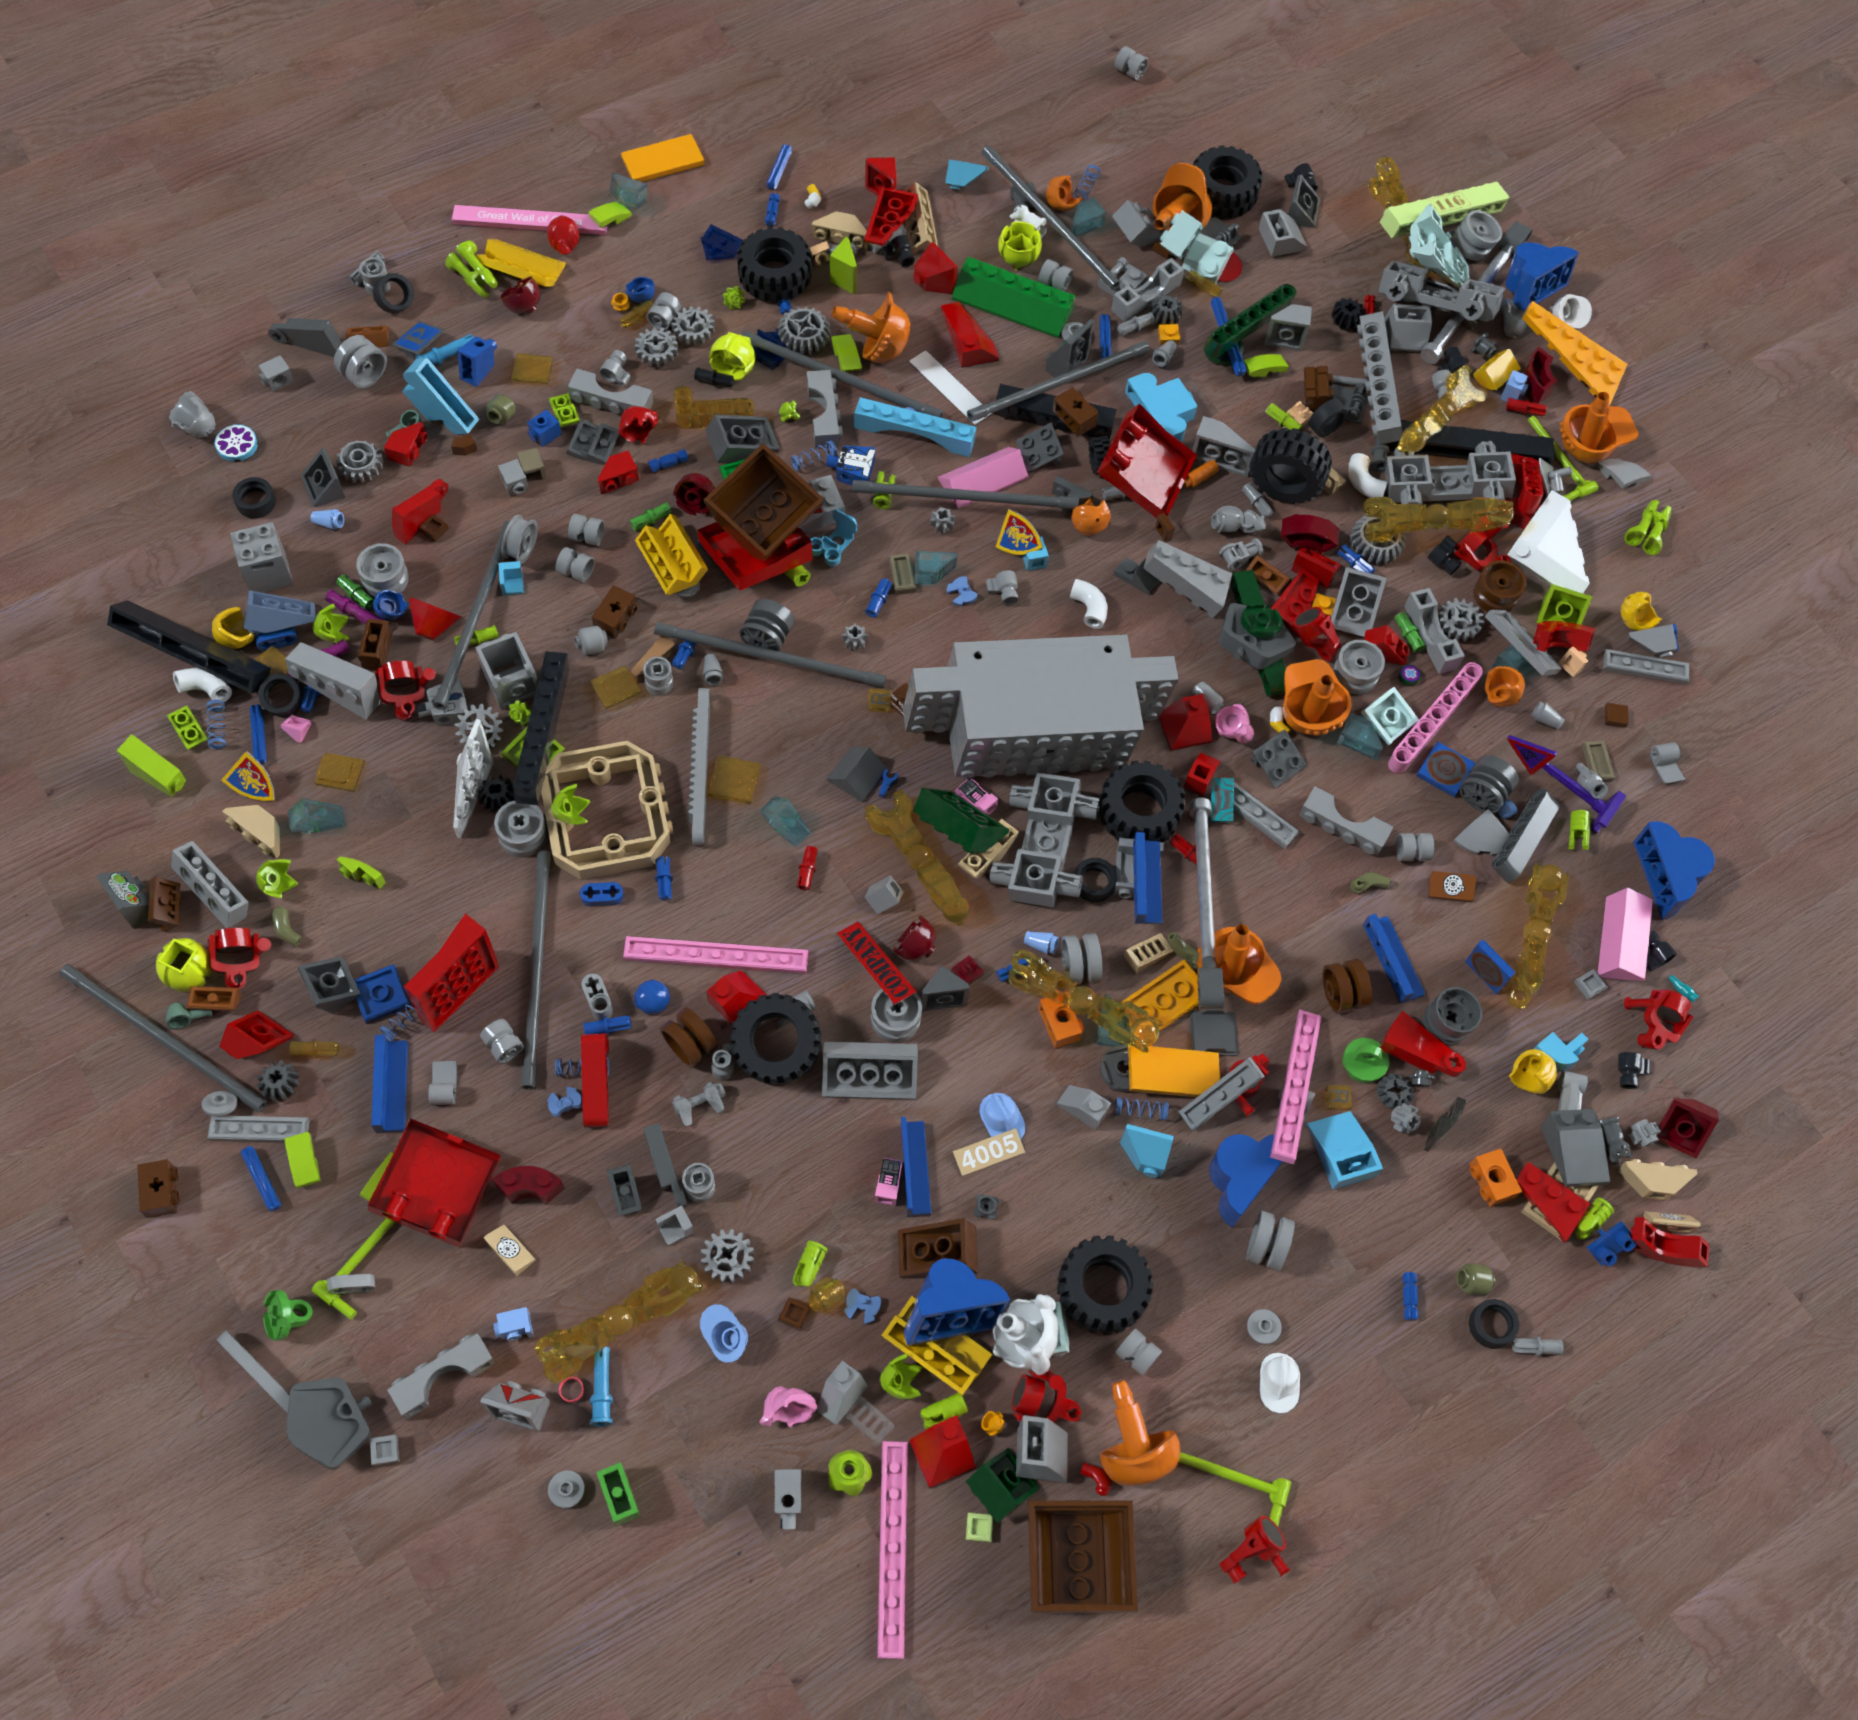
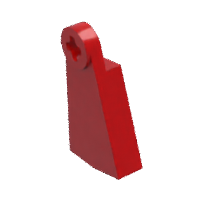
M436 479L427 488L392 508V528L396 539L406 545L419 532L418 527L432 514L436 516L441 511V500L445 497L449 488L446 482Z
M1403 1010L1385 1033L1380 1045L1384 1052L1420 1069L1429 1071L1431 1074L1438 1070L1449 1076L1457 1077L1466 1068V1061L1460 1054L1452 1051ZM1452 1061L1456 1063L1455 1068L1451 1066Z

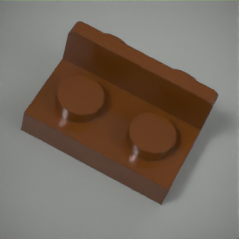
M155 876L150 880L148 921L160 924L161 931L167 932L178 926L180 921L181 883Z

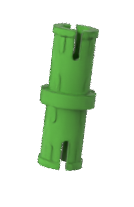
M665 502L652 510H645V513L630 519L629 522L632 523L631 527L636 532L646 525L656 524L658 520L672 514L668 503Z
M346 574L341 575L337 579L336 584L346 591L349 598L357 601L366 610H370L373 607L374 599L364 591L360 584L354 583Z
M1403 612L1396 615L1394 620L1399 625L1402 631L1401 635L1404 639H1407L1413 652L1417 653L1424 650L1426 645L1418 634V628L1412 624L1407 613Z

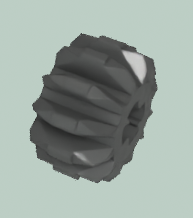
M1161 294L1160 297H1155L1150 306V312L1154 315L1156 324H1178L1183 314L1182 302L1177 300V296L1172 298L1170 294L1168 296Z
M280 1060L277 1066L274 1062L270 1061V1068L262 1067L264 1074L257 1075V1079L260 1082L257 1084V1087L260 1091H263L262 1095L265 1098L271 1097L272 1101L276 1102L280 1096L282 1100L286 1101V1094L294 1095L295 1091L292 1088L299 1086V1082L296 1080L299 1078V1074L297 1071H294L292 1064L286 1065L284 1061Z

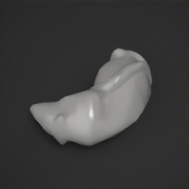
M1223 506L1216 513H1213L1211 518L1212 528L1216 529L1218 533L1221 531L1236 532L1238 529H1241L1243 533H1253L1255 531H1263L1266 528L1264 516L1260 517L1250 509L1243 513L1235 506Z

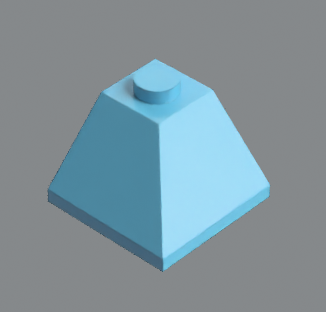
M949 160L945 183L950 184L949 188L960 190L961 186H967L987 172L989 166Z
M1127 1124L1120 1144L1137 1171L1143 1172L1147 1177L1157 1178V1176L1161 1177L1165 1170L1174 1136Z

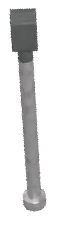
M1515 221L1499 245L1501 250L1478 281L1491 283L1510 255L1514 256L1517 246L1527 242L1533 229ZM1455 311L1435 340L1427 343L1422 349L1421 358L1426 363L1436 364L1443 355L1442 348L1465 318L1459 315V312Z
M1196 798L1189 803V813L1194 818L1202 952V968H1198L1197 973L1199 1009H1223L1222 968H1216L1208 817L1212 814L1211 802L1206 798Z

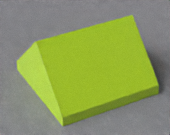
M845 237L830 254V282L855 294L857 293V265L849 237Z
M1551 584L1542 600L1536 623L1563 621L1582 625L1592 596Z

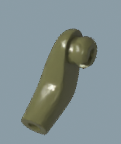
M1368 872L1352 880L1350 889L1357 894L1370 887L1388 889L1391 878L1375 872Z
M281 906L275 908L272 918L276 935L297 947L302 937L292 930L289 922V911Z
M1176 932L1169 934L1167 940L1174 952L1181 958L1188 960L1192 968L1198 969L1199 953L1197 949L1186 943Z

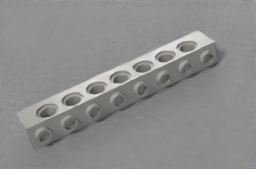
M1382 311L1360 316L1361 324L1357 325L1359 337L1363 336V338L1359 339L1361 351L1365 350L1361 355L1363 365L1367 364L1363 368L1365 379L1369 378V381H1365L1367 393H1371L1368 396L1369 408H1374V410H1370L1371 421L1376 422V425H1372L1373 435L1378 437L1379 444L1404 440L1384 313Z

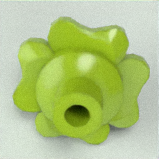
M738 286L734 288L728 287L727 293L723 294L724 305L728 306L730 310L741 308V303L745 302L744 291L740 290Z
M794 400L791 403H783L779 410L780 420L783 423L791 418L797 421L800 417V414L796 412L797 403Z
M519 700L509 705V715L514 720V723H520L521 726H524L526 722H529L531 714L529 705L525 702L521 703Z

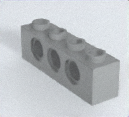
M193 841L172 851L171 867L226 928L247 918L249 902Z

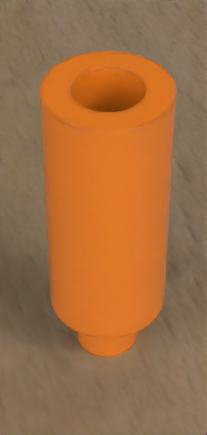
M1209 460L1188 473L1182 486L1184 488L1189 486L1193 488L1219 472L1218 464L1214 460Z

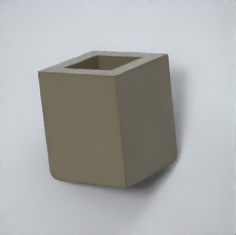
M537 448L517 453L524 474L539 471L542 479L546 478L544 465Z

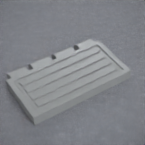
M1490 610L1485 615L1493 626L1542 676L1556 675L1562 669L1561 665L1548 654L1547 650L1546 652L1537 650L1538 645L1533 644L1534 637L1523 626H1520V623L1506 610Z

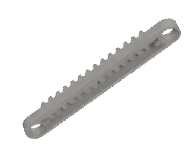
M710 688L698 689V708L693 709L692 763L688 813L690 823H692V845L704 846Z

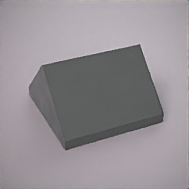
M1298 175L1288 215L1295 220L1297 225L1313 228L1316 225L1321 198L1303 176Z
M322 448L301 474L314 507L345 498L325 448Z
M851 747L827 777V781L859 801L864 802L881 780L883 772L887 768L870 747Z
M343 956L298 966V971L315 1007L333 1014L360 996L358 987Z
M941 966L922 990V1011L967 1006L969 984Z

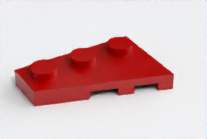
M1304 568L1301 569L1271 608L1272 610L1275 608L1280 613L1284 626L1293 633L1294 630L1289 625L1299 613L1311 608L1319 580Z
M1527 1162L1516 1178L1522 1193L1532 1205L1539 1209L1545 1217L1544 1220L1549 1226L1552 1225L1559 1233L1558 1237L1565 1243L1590 1203L1530 1162Z

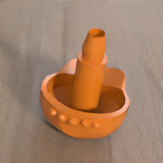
M1180 162L1168 169L1162 186L1155 194L1153 200V213L1156 218L1154 226L1158 230L1164 229L1169 231L1173 225L1171 223L1176 213L1180 214L1182 210L1201 222L1203 228L1209 223L1212 214V204L1206 193L1204 173L1197 166Z
M887 292L883 304L872 316L856 309L849 310L839 306H835L831 313L833 318L840 323L846 324L847 328L867 336L862 355L863 358L871 362L887 363L892 361L905 348L910 333V319L899 306L894 304L890 292Z
M1600 392L1590 405L1585 404L1572 407L1566 413L1564 420L1559 424L1564 448L1580 462L1586 464L1602 462L1616 448L1627 445L1638 438L1639 432L1630 413L1622 407L1609 406V394L1607 392Z
M1315 659L1294 663L1286 668L1284 673L1285 698L1282 710L1288 726L1298 733L1313 736L1324 735L1334 731L1336 728H1341L1347 720L1352 707L1351 697L1348 690L1338 681L1330 665L1324 660Z
M1245 924L1214 931L1216 968H1222L1224 993L1233 994L1253 1005L1265 1002L1278 990L1282 978L1278 967L1268 956L1262 940L1255 933L1251 932ZM1199 947L1197 950L1199 953L1197 967L1202 968L1201 947Z
M1123 1380L1113 1383V1400H1115L1117 1406L1114 1412L1123 1443L1101 1451L1099 1453L1101 1465L1109 1478L1122 1486L1145 1485L1155 1482L1171 1473L1180 1459V1442L1176 1431L1167 1430L1148 1435L1138 1402L1134 1403L1133 1393L1127 1382Z

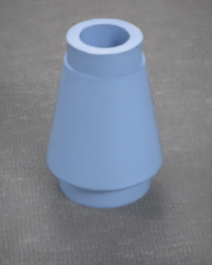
M337 509L313 511L311 513V522L337 530L341 529L344 525V514Z
M1027 931L1024 938V944L1047 955L1049 953L1055 954L1059 942V937L1054 936V933Z

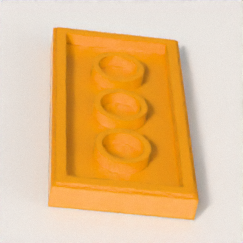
M692 134L621 152V158L633 184L705 165L704 158Z
M1184 959L1117 1004L1122 1011L1120 1021L1124 1013L1126 1017L1123 1024L1140 1045L1199 1005L1197 974Z
M1134 1044L1128 1046L1130 1091L1198 1097L1220 1080L1219 1053Z

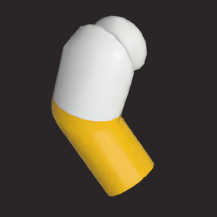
M814 184L807 187L810 195L805 200V205L808 209L816 207L822 199Z
M1274 707L1270 712V726L1278 733L1285 729L1289 734L1291 729L1283 723L1282 707Z

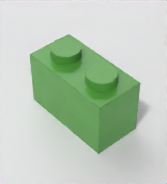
M617 1463L596 1472L615 1526L617 1527L640 1517L622 1463Z

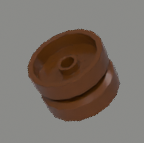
M1501 560L1490 562L1484 567L1473 589L1474 599L1487 612L1490 610H1506L1510 612L1515 608L1527 585L1526 576L1517 565L1511 562Z
M1360 959L1347 960L1342 965L1340 963H1333L1324 966L1322 972L1323 988L1328 1004L1336 1014L1349 1012L1352 1007L1354 1009H1362L1371 1005L1372 986L1370 977Z
M686 1007L676 1015L677 1023L670 1020L659 1029L664 1040L678 1058L688 1067L693 1068L702 1060L701 1052L706 1055L710 1054L718 1047V1043L701 1018Z

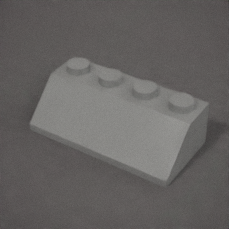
M824 1042L822 1096L916 1099L917 1044Z

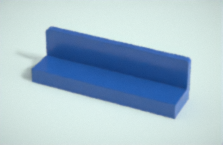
M1136 832L1133 840L1135 924H1161L1160 842L1145 841V833Z
M1377 914L1368 916L1363 927L1399 1003L1402 1004L1423 997L1425 995L1424 989L1389 917L1385 916L1378 919Z
M375 1035L371 1126L376 1133L405 1131L408 1042L406 1040L388 1041L385 1035Z
M901 1117L900 1130L907 1217L931 1216L924 1121L906 1122V1117Z

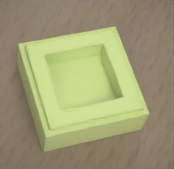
M968 1513L966 1541L991 1543L993 1517L989 1514Z

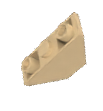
M835 211L812 223V238L840 244L845 237H849L850 244L853 243L857 248L868 249V243L864 242L867 230L855 215Z
M259 805L230 807L222 811L226 817L225 823L231 829H239L242 832L241 835L250 843L256 842L258 844L257 847L265 855L271 854L275 858L280 856V827L270 813Z
M1003 819L999 823L1009 829L1006 836L986 852L968 853L958 863L962 869L975 879L988 874L994 861H1001L1019 833Z
M1629 1159L1618 1168L1620 1175L1642 1198L1663 1201L1672 1197L1697 1175V1170L1688 1169V1166L1685 1165L1672 1167L1665 1166L1662 1162L1648 1164L1641 1163V1160Z

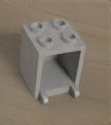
M273 522L230 533L239 569L250 591L264 593L294 585L286 553Z
M517 632L505 634L501 638L484 642L480 646L475 647L481 669L500 710L508 708L516 700L523 702L535 697L538 685L536 672ZM514 662L516 665L497 674L494 671L495 668Z

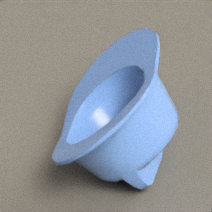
M994 1093L983 1099L980 1104L979 1113L990 1136L993 1137L1016 1128L1020 1139H1022L1025 1134L1024 1119L1011 1097L1002 1093Z
M712 1305L706 1308L700 1319V1329L705 1340L719 1360L723 1362L738 1360L746 1350L745 1347L748 1342L747 1330L738 1322L729 1308L723 1305Z

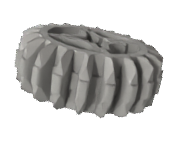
M798 306L797 310L790 309L789 313L785 312L784 316L780 318L778 338L782 346H786L787 349L801 352L802 355L804 353L811 355L812 351L818 353L819 348L824 349L825 344L829 342L831 335L830 323L827 321L826 315H822L821 310L815 312L814 307L809 310L807 306L804 309H800Z
M1380 512L1376 516L1371 513L1368 517L1364 515L1361 520L1356 522L1351 531L1350 542H1352V548L1356 549L1355 553L1361 554L1363 559H1368L1369 563L1375 561L1376 565L1380 564V562L1386 565L1388 561L1393 562L1396 558L1400 557L1402 551H1404L1407 537L1405 536V529H1401V523H1395V518L1389 519L1388 514L1383 517Z

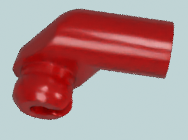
M1083 1462L1080 1475L1094 1479L1097 1484L1096 1493L1100 1496H1107L1109 1490L1112 1489V1482L1104 1469Z

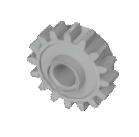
M357 440L347 443L344 448H341V453L337 454L338 460L336 464L340 474L344 475L346 480L352 478L353 483H356L358 479L364 483L365 478L371 481L373 480L372 475L378 476V470L383 469L382 463L384 461L380 449L375 448L373 443L369 444L367 441Z

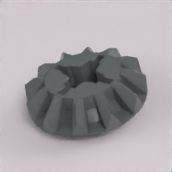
M1391 1073L1383 1076L1379 1081L1377 1095L1385 1106L1395 1109L1397 1106H1402V1103L1410 1105L1414 1099V1088L1410 1083V1079L1404 1078L1402 1074L1396 1075ZM1394 1084L1397 1089L1403 1090L1399 1093V1097L1396 1096L1395 1092L1389 1091L1393 1089Z

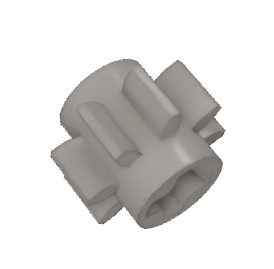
M939 507L936 512L932 511L930 526H935V532L946 534L949 529H954L956 516L951 515L950 509Z
M854 623L850 627H845L842 641H845V648L849 647L856 651L859 648H865L868 634L865 633V627H860Z
M1402 1103V1106H1397L1391 1114V1121L1395 1123L1393 1128L1401 1133L1404 1131L1407 1134L1410 1131H1415L1421 1121V1116L1416 1114L1419 1109Z
M1644 1119L1631 1126L1633 1132L1629 1134V1137L1634 1145L1641 1144L1645 1148L1659 1140L1656 1135L1661 1131L1656 1122L1649 1123L1647 1119Z

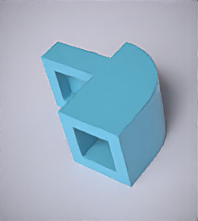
M1552 1032L1534 1049L1541 1050L1551 1056L1555 1061L1557 1072H1562L1563 1070H1569L1579 1061L1577 1056L1585 1050L1583 1045L1589 1039L1581 1033L1568 1045H1565Z

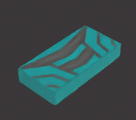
M1212 778L1211 822L1233 823L1234 778Z

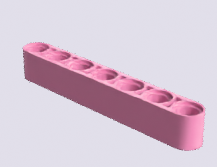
M1472 662L1466 664L1395 748L1388 762V767L1392 772L1400 774L1406 771L1471 693L1483 674L1479 664Z

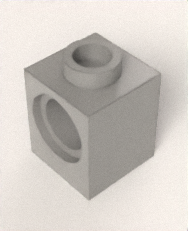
M281 355L258 365L261 374H259L260 380L264 386L268 385L272 392L294 382L290 368Z
M518 459L498 465L500 477L509 497L529 490L526 476Z

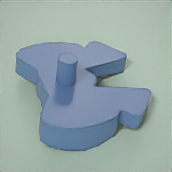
M965 576L955 579L952 584L949 583L947 586V594L959 592L960 596L953 600L954 605L972 604L978 598L977 593L969 587L968 579Z
M566 1087L567 1097H562L560 1100L554 1093H551L547 1101L549 1111L553 1117L557 1118L565 1111L569 1112L572 1108L579 1109L583 1106L581 1095L577 1092L576 1088Z
M853 1288L847 1295V1307L844 1311L848 1318L851 1319L857 1308L862 1311L865 1310L864 1324H868L875 1320L874 1316L881 1307V1298L878 1296L870 1298L861 1295Z

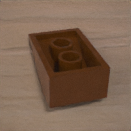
M961 1218L898 1230L900 1278H926L931 1266L941 1259L958 1260L967 1265L974 1274L978 1273L976 1226L967 1219Z

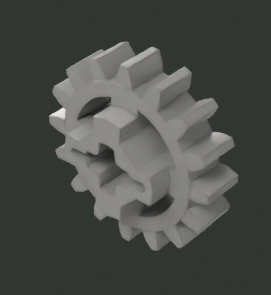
M690 306V310L682 308V313L676 312V317L672 318V331L676 337H679L680 342L686 340L687 345L693 342L696 346L698 341L704 344L705 338L711 339V334H714L715 321L713 320V315L708 314L707 309L701 311L700 306L697 309H693Z
M653 327V331L645 329L646 334L639 333V338L635 339L636 345L634 346L637 358L642 359L643 364L649 362L651 367L655 363L657 367H660V363L667 365V360L674 361L673 356H677L678 342L675 335L671 336V331L665 333L664 328L657 331L656 327Z
M1454 598L1453 602L1448 600L1445 605H1442L1438 619L1440 626H1443L1442 631L1449 633L1448 638L1455 636V639L1458 641L1461 637L1465 642L1468 637L1474 639L1475 635L1480 633L1484 621L1481 620L1483 613H1478L1479 607H1472V601L1467 604L1465 599L1459 602L1457 598Z
M474 704L470 705L471 711H468L466 708L462 709L464 716L457 715L460 723L454 724L455 727L459 728L455 735H461L462 737L459 743L467 742L468 737L464 730L471 732L472 728L469 726H474L476 719L481 720L484 728H488V730H484L485 734L492 733L487 742L491 747H494L493 740L501 739L497 733L503 732V729L498 728V725L503 723L502 720H496L498 712L491 714L492 707L489 706L484 710L483 704H479L478 709H476ZM476 713L473 721L465 722L470 715ZM485 715L490 718L493 725H489L486 722Z
M722 1229L720 1231L721 1236L719 1237L714 1233L711 1234L713 1241L705 1240L704 1243L708 1249L701 1250V1255L706 1257L701 1259L702 1265H708L704 1269L705 1273L713 1272L711 1277L714 1281L721 1277V1284L725 1283L726 1278H730L732 1284L735 1282L734 1277L736 1276L741 1280L744 1279L742 1272H750V1267L747 1264L754 1263V1258L749 1256L754 1253V1250L751 1247L747 1248L750 1245V1240L746 1239L743 1241V1233L741 1232L735 1236L733 1229L726 1235ZM716 1248L717 1255L711 1261L712 1252ZM744 1252L743 1261L741 1265H739L738 1257H740ZM723 1254L732 1255V1259L724 1258ZM721 1269H729L730 1271H721Z

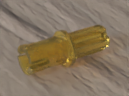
M1190 270L1185 280L1198 287L1200 291L1204 290L1215 297H1219L1223 291L1220 286L1209 281L1208 277H1204L1194 270Z
M649 299L640 306L633 307L631 312L620 318L619 321L622 327L628 328L638 321H643L651 306L654 305V302Z
M313 1039L311 1042L292 1041L290 1043L291 1056H311L312 1058L317 1056H336L340 1050L338 1042H318L316 1039Z

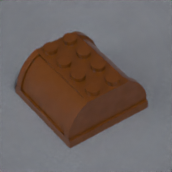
M762 443L704 499V503L723 530L753 557L766 561L810 515L823 505L825 499L770 448Z
M1133 1500L1028 1501L1031 1612L1045 1614L1137 1612Z

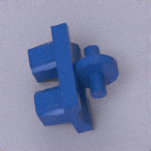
M1620 1221L1606 1233L1600 1228L1597 1231L1600 1237L1586 1248L1601 1266L1605 1264L1610 1267L1617 1262L1616 1255L1622 1250L1630 1252L1636 1247V1244L1631 1237V1232Z

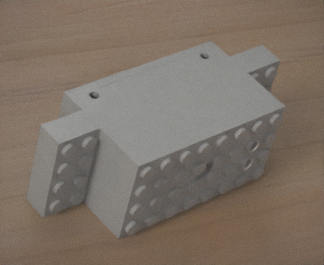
M1127 635L954 642L947 667L913 668L903 706L905 730L914 734L923 733L924 731L940 733L949 730L955 777H962L963 779H969L974 776L986 778L995 775L1014 776L1021 773L1035 775L1039 772L1055 774L1060 771L1076 773L1081 770L1093 772L1110 768L1111 770H1119L1120 765L1128 762L1144 731L1142 720L1154 721L1160 717L1178 682L1174 656L1131 658Z

